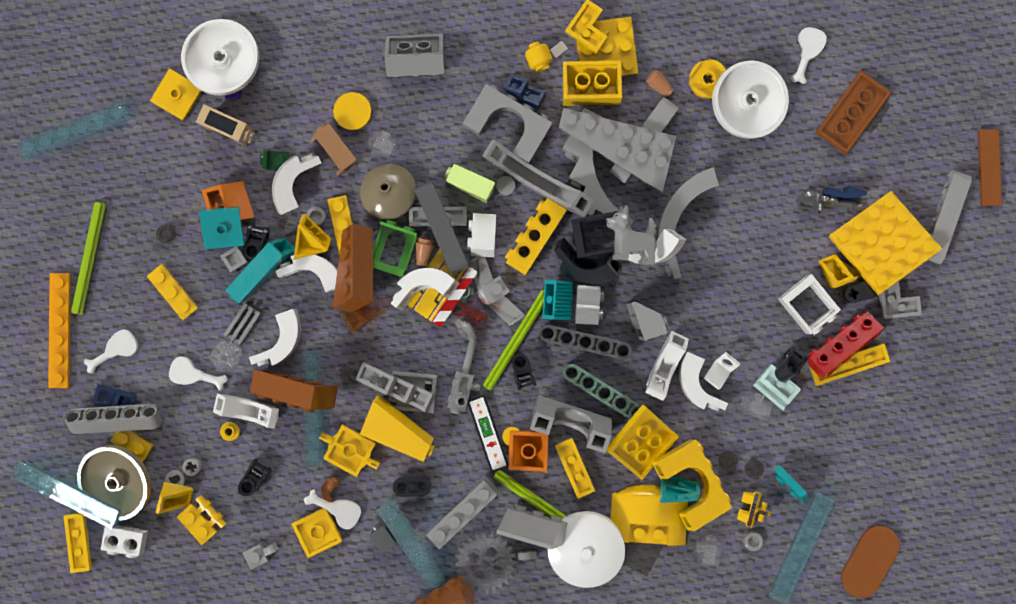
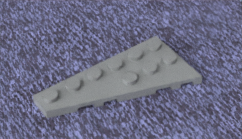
M563 108L559 129L580 140L589 148L602 154L627 172L632 173L660 193L663 192L676 136Z

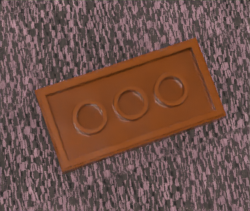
M860 70L815 133L846 155L892 92Z

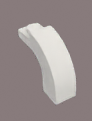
M309 154L302 157L301 162L297 156H293L285 161L276 172L272 183V198L280 215L298 208L292 191L293 182L301 172L321 164L319 156Z
M664 229L656 241L657 247L654 252L655 264L667 261L676 255L687 239L672 229ZM639 253L629 254L628 258L629 261L638 263L641 259Z
M293 255L291 256L293 264L287 262L281 264L280 269L275 270L278 278H284L302 270H310L320 278L325 292L329 293L335 290L338 269L323 257L311 255L293 260Z
M417 269L399 280L397 284L402 289L395 293L391 304L403 311L417 292L427 288L435 289L443 296L449 298L460 283L438 269Z
M296 309L275 315L280 329L279 340L272 349L249 357L251 365L257 364L259 367L268 364V359H270L272 365H276L293 353L301 335V323Z
M671 331L650 372L645 393L662 401L665 399L672 375L687 349L688 338Z
M685 351L680 361L678 374L680 386L686 397L702 409H705L707 403H709L708 407L713 410H725L728 403L708 395L700 386L699 373L705 359Z
M217 394L213 409L215 414L252 421L274 429L278 421L279 409L276 406L225 394Z

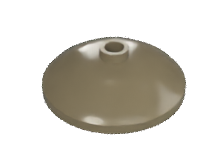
M383 164L372 169L364 177L360 187V199L364 208L372 216L382 220L396 219L406 214L413 206L416 199V192L414 190L416 183L413 176L404 167L396 164ZM385 185H388L387 190H382Z

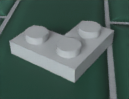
M899 282L879 296L881 319L922 315L920 296L901 298Z

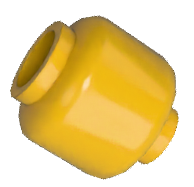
M534 42L529 45V49L525 52L530 69L540 72L550 67L553 58L546 44Z

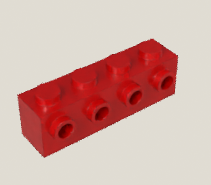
M868 311L863 315L858 314L852 320L853 323L850 326H843L837 332L838 335L835 338L829 337L823 343L824 346L820 350L816 348L808 355L810 358L807 364L822 380H825L882 333L884 327Z

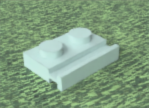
M770 364L753 386L778 408L784 410L801 389L791 380L785 383L779 381L774 372L776 367Z

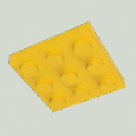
M631 17L596 21L593 24L595 28L608 36L597 54L576 40L579 61H621V77L638 75Z
M642 405L609 443L606 451L638 478L643 480L654 467L652 461L664 455L679 436L647 407Z

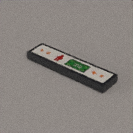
M485 394L468 399L467 403L491 473L508 468L509 464Z

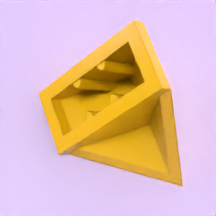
M306 214L302 215L298 224L293 260L326 252L331 242V238Z
M836 254L818 261L829 288H837L861 276L856 269L841 261Z
M164 482L156 514L189 506L194 489Z

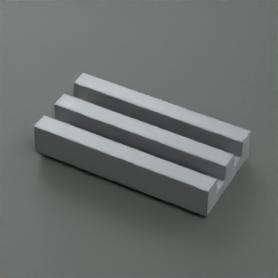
M244 303L224 333V336L241 345L260 317L261 312ZM249 309L245 317L233 333V335H231L230 333L234 329L235 325L237 324L245 310ZM255 313L239 339L236 338L251 314Z

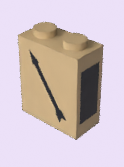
M203 105L196 120V123L246 147L255 138L254 129L248 124L206 105Z

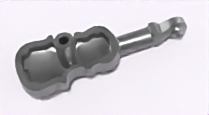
M805 192L798 197L799 208L809 210L816 208V214H823L824 210L833 211L837 207L849 208V210L856 209L858 211H862L865 207L861 202L856 203L853 200L849 201L833 196H822L814 192Z

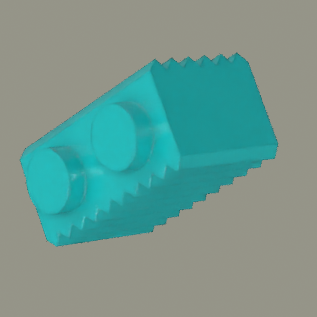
M545 280L543 319H571L572 282Z

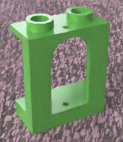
M386 220L384 223L380 221L381 226L373 247V268L404 277L418 234L414 233V228L404 226V229L396 227V222ZM394 231H400L406 238L398 267L379 262L387 237Z

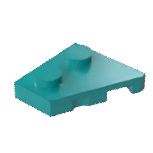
M780 465L774 469L775 479L782 486L785 484L790 489L788 492L805 505L810 500L808 493Z
M677 476L661 479V503L698 501L700 483Z

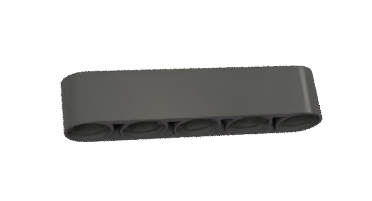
M430 181L414 188L451 275L470 268L433 182Z
M544 325L539 330V336L545 342L618 359H627L632 354V348L626 342L553 325ZM545 328L553 330V336L549 339L544 338L542 335ZM565 332H569L572 336L569 343H564L561 340V336ZM584 336L590 339L588 347H582L580 344V340ZM601 341H607L609 344V348L605 352L599 349ZM621 345L627 347V353L624 356L618 354V348Z

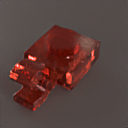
M458 302L457 305L462 307V312H453L457 317L467 314L471 316L469 320L479 324L481 320L486 321L488 314L467 307L461 302Z

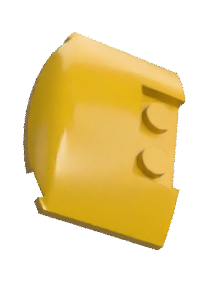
M629 486L618 493H612L610 520L619 528L626 543L667 544L668 546L685 545L686 527L679 512L688 508V501L661 503L660 486Z

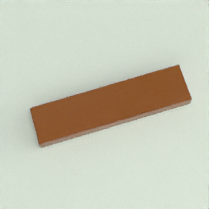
M999 129L978 130L980 206H1001Z

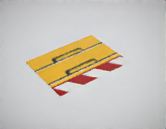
M439 249L427 268L441 270L460 284L449 298L443 296L435 289L427 288L420 290L407 305L438 327H441L476 276L477 271L470 267L451 275L443 254Z

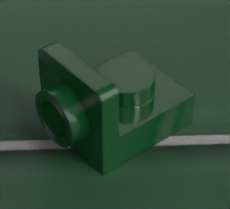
M263 149V154L260 155V165L266 171H278L280 166L289 159L290 152Z

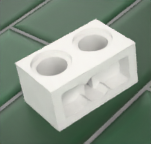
M109 524L104 528L101 550H105L107 554L111 555L121 553L126 554L128 558H138L145 552L148 530ZM112 536L117 537L118 544L113 543ZM131 539L137 542V548L131 545Z

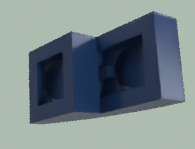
M513 74L510 75L503 87L505 92L514 96L520 102L539 109L546 97L545 90L530 86L528 79Z
M852 186L844 187L843 191L826 187L822 192V196H833L842 200L855 199L867 195V191Z
M97 384L92 403L106 407L134 405L137 395Z

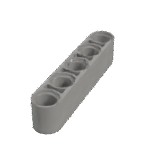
M663 97L642 128L662 132L679 107ZM616 164L609 171L610 174L623 183L632 174Z
M951 170L948 174L949 180L945 182L942 200H939L935 211L937 212L936 217H933L929 228L931 230L930 235L942 248L939 253L929 259V261L941 264L945 259L972 181L971 176L955 170Z
M154 404L70 409L63 415L64 422L73 434L156 429L162 424V417Z

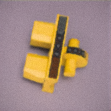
M758 491L743 493L742 502L751 504L750 511L739 509L737 519L746 523L748 527L754 526L757 513H759L758 521L763 522L764 516H771V512L766 510L768 503L762 502L761 508H759L762 493Z

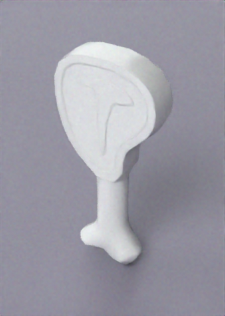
M808 27L799 33L798 42L802 48L798 70L796 74L791 76L793 83H807L804 75L807 64L811 59L819 55L826 44L827 36L821 30Z
M125 329L116 332L107 342L103 354L93 360L84 359V364L87 365V372L95 373L98 365L115 356L128 357L134 355L139 348L135 336Z
M185 356L177 357L172 362L169 371L170 380L182 385H189L202 380L215 384L218 390L221 391L224 383L228 381L226 375L216 377L198 370L192 361Z
M315 489L311 490L309 496L304 498L306 505L316 504L327 509L335 516L337 524L343 529L354 527L361 515V509L357 503L345 499L328 502L318 497Z

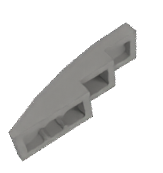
M365 362L362 363L355 379L424 412L429 411L435 394Z

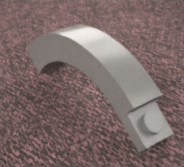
M491 140L482 155L493 163L495 167L546 199L548 197L558 205L579 216L585 217L594 203V200L582 191L574 189L543 173L495 140Z
M714 167L693 176L671 196L661 214L656 241L664 229L675 231L680 215L696 196L719 186ZM676 255L664 261L667 262L665 271L668 277L671 276L672 280L682 277Z

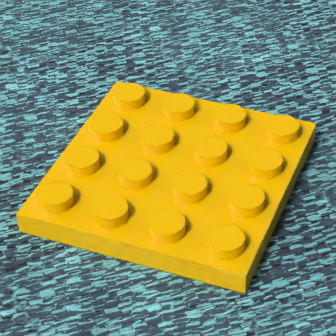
M892 191L829 235L831 241L878 296L942 250L940 245Z

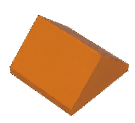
M533 430L510 431L509 470L547 472L549 435Z

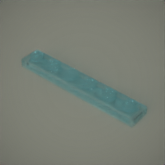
M122 101L17 142L23 159L28 161L133 119L127 103Z
M322 350L302 351V378H305V380L323 382ZM323 409L314 410L313 413L303 411L304 466L324 465V441L319 439L323 432Z
M24 460L18 462L13 479L111 529L117 526L122 510Z
M815 491L769 591L768 596L783 604H788L833 506L834 499Z
M392 497L377 506V512L430 592L446 584L448 580L395 499Z

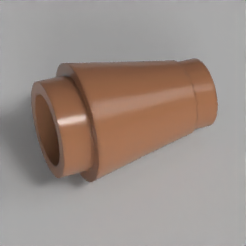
M653 71L646 79L649 87L666 98L674 91L661 71Z
M424 237L418 238V241H416L417 265L427 266L435 246L433 244L434 240Z

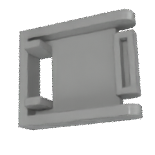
M403 371L391 372L392 375H399V378L425 389V384H432L431 393L435 394L436 397L438 375ZM389 396V401L396 402V405L393 406L398 410L434 413L435 397L429 411L424 412Z

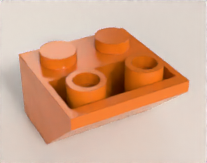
M244 181L220 184L201 190L207 209L239 207L242 222L255 218Z

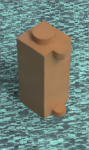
M329 123L327 125L323 124L316 129V133L310 140L313 143L317 140L339 168L336 172L338 176L359 163Z

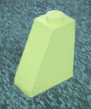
M455 164L452 168L449 167L444 176L447 178V184L485 203H488L496 187L495 182Z

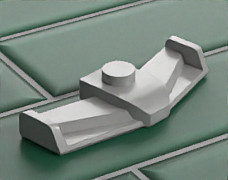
M476 256L468 262V265L477 271L474 282L479 293L478 296L483 304L492 309L509 326L526 316L505 297L510 291L501 277L498 276L493 280L485 257Z

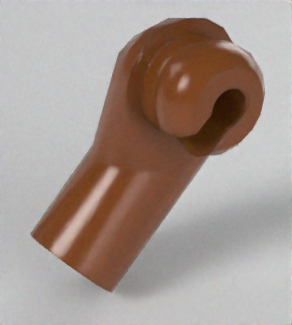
M336 477L326 479L321 487L322 499L328 502H333L331 492L339 486V480Z

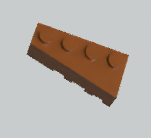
M352 224L342 231L333 309L354 312L373 302V229Z
M254 370L250 393L257 394V398L260 399L271 398L274 403L283 404L285 402L288 407H302V411L313 413L317 409L335 408L338 386L332 384L323 385V382L305 380V378L289 376L288 374L270 370Z
M459 575L448 580L440 588L434 589L426 597L418 599L415 604H475L473 589Z

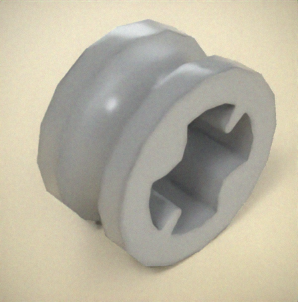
M196 458L186 460L182 466L183 472L188 476L198 474L202 468L201 462ZM189 462H192L193 465L196 464L195 472H192L191 469L188 470Z

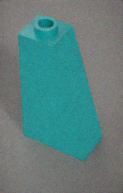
M284 237L268 242L228 286L226 291L229 293V297L238 304L246 301L276 272L275 270L280 268L281 264H284L294 254L295 248Z

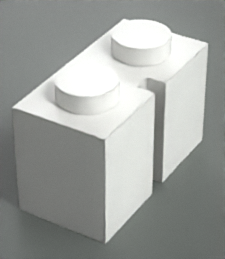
M473 213V220H469V231L472 232V238H468L467 249H471V256L494 257L496 214Z

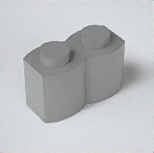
M577 285L575 324L599 325V321H602L603 309H600V302L604 300V290H601V286Z

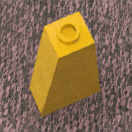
M379 395L375 397L360 435L424 462L426 456H431L435 446L431 444L434 437Z

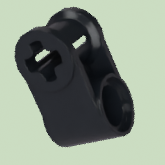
M254 223L249 224L243 247V255L247 259L253 260L266 246L270 227L262 228L255 226ZM256 247L257 254L251 257L249 251L251 248Z
M865 280L845 286L839 293L840 299L845 303H855L878 297L877 293Z
M791 346L783 354L781 361L774 371L776 378L784 383L789 381L800 372L807 358L802 357L795 351V347Z
M521 352L514 354L511 363L518 391L526 386H537L528 357ZM517 357L525 358L523 366L515 365L514 361Z
M255 458L238 484L239 493L242 496L254 494L265 481L272 468L265 467ZM245 482L252 484L251 492L245 490Z

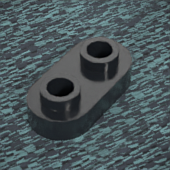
M425 476L399 477L393 483V491L399 497L425 496L432 487L431 481ZM423 482L425 483L426 487L424 489H420L418 484ZM405 483L406 489H400L399 485Z

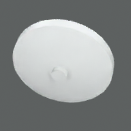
M227 19L210 20L197 26L186 38L181 52L182 67L190 82L205 93L219 96L235 93L248 85L257 72L260 59L257 43L251 33L241 24Z
M743 61L729 67L718 78L712 95L713 110L718 122L729 133L745 139L759 138L773 132L785 118L789 104L788 90L781 75L768 64L759 61Z
M590 511L576 512L563 518L562 521L568 522L563 545L554 549H548L549 561L556 574L567 583L583 588L597 587L614 578L621 569L625 557L624 539L616 524L606 516Z

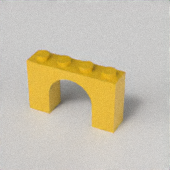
M688 440L652 461L660 479H668L686 468H691L700 475L703 482L701 497L696 503L679 512L686 529L690 531H696L732 509L729 496L723 491L720 479L714 474L713 466L709 459L705 457L704 449L697 440Z

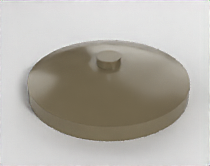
M117 445L100 446L89 452L79 465L77 484L80 494L85 503L98 515L110 520H126L135 516L146 506L151 493L150 477L143 462L130 450Z

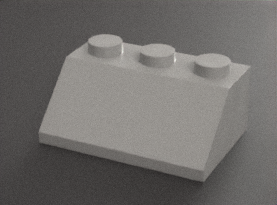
M443 33L386 36L384 57L387 77L435 76L444 74Z
M637 302L626 304L638 340L646 341L667 333L666 329L669 328L668 322L660 313Z
M515 505V508L507 510L496 533L544 548L554 549L563 545L568 522L562 521V518L559 516L551 515L550 518L544 516V512L536 510L529 512L526 511V507Z

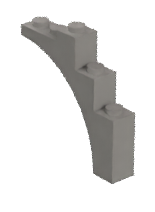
M586 108L582 111V113L601 117ZM569 136L562 151L565 152V157L571 160L576 158L578 162L568 180L571 181L570 185L577 189L584 188L583 193L594 200L585 217L593 216L594 212L598 214L619 212L609 201L598 182L593 164V149L580 140Z

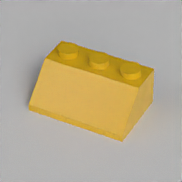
M564 61L562 78L563 106L620 105L622 100L621 61Z

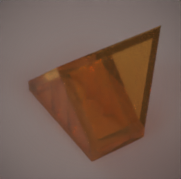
M364 306L354 312L338 311L353 335L358 334L385 313V311Z

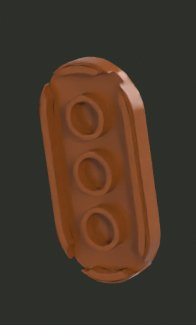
M877 525L863 532L841 572L843 587L850 595L857 598H866L877 591L899 552V539L894 531L886 526Z

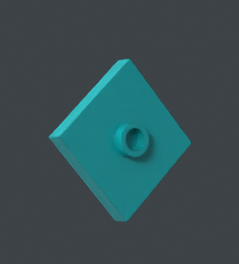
M239 207L199 210L205 249L245 245Z

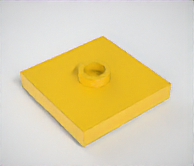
M169 68L150 101L185 121L202 91L196 88L190 80Z
M321 508L291 523L307 558L343 542L330 512L325 508Z

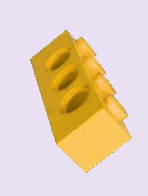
M548 197L545 201H540L536 208L538 213L535 218L533 216L530 217L525 225L528 229L525 233L521 232L515 241L518 243L514 250L510 248L505 256L508 259L506 264L523 275H526L567 211ZM548 215L550 223L547 225L541 224L540 216ZM531 231L539 232V240L532 241L529 238V233ZM521 247H527L530 250V254L527 257L519 255Z

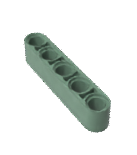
M568 364L564 367L563 376L569 382L625 417L631 419L632 411L641 407V405L577 365ZM570 367H574L577 370V374L573 378L568 377L566 374L567 369ZM587 377L593 380V384L589 388L583 386V380ZM602 388H608L609 395L606 398H601L599 395V391ZM619 398H624L625 406L622 408H617L615 404Z

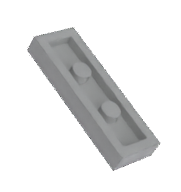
M466 206L444 207L451 226H467ZM411 207L409 210V227H430L422 207Z

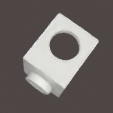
M725 352L714 361L704 379L719 390L729 374L739 367L741 363ZM723 359L731 361L733 365L726 364Z

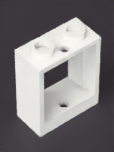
M812 274L803 277L778 298L806 334L813 333L815 335L823 329L822 325L827 321L830 323L838 317L837 313L841 310ZM810 286L829 310L808 326L789 302Z

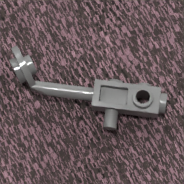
M458 319L455 322L458 328L457 331L463 338L469 339L462 372L456 371L455 378L452 381V390L448 397L447 407L450 408V413L461 415V411L465 412L470 390L479 392L480 385L472 383L474 375L469 374L477 338L474 334L475 330L468 322Z

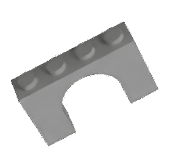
M486 84L464 120L463 127L480 136L489 119L495 113L505 110L516 113L522 119L525 130L513 153L530 164L552 126L550 118L545 114L541 113L538 115L533 112L534 109L527 104H519L517 102L518 99L514 96L502 94L500 92L501 89L497 86Z
M540 395L538 396L530 430L549 435L552 425L569 426L586 436V448L606 453L612 436V418Z
M484 475L470 488L469 493L445 516L442 514L429 526L426 536L440 549L497 496L498 488Z

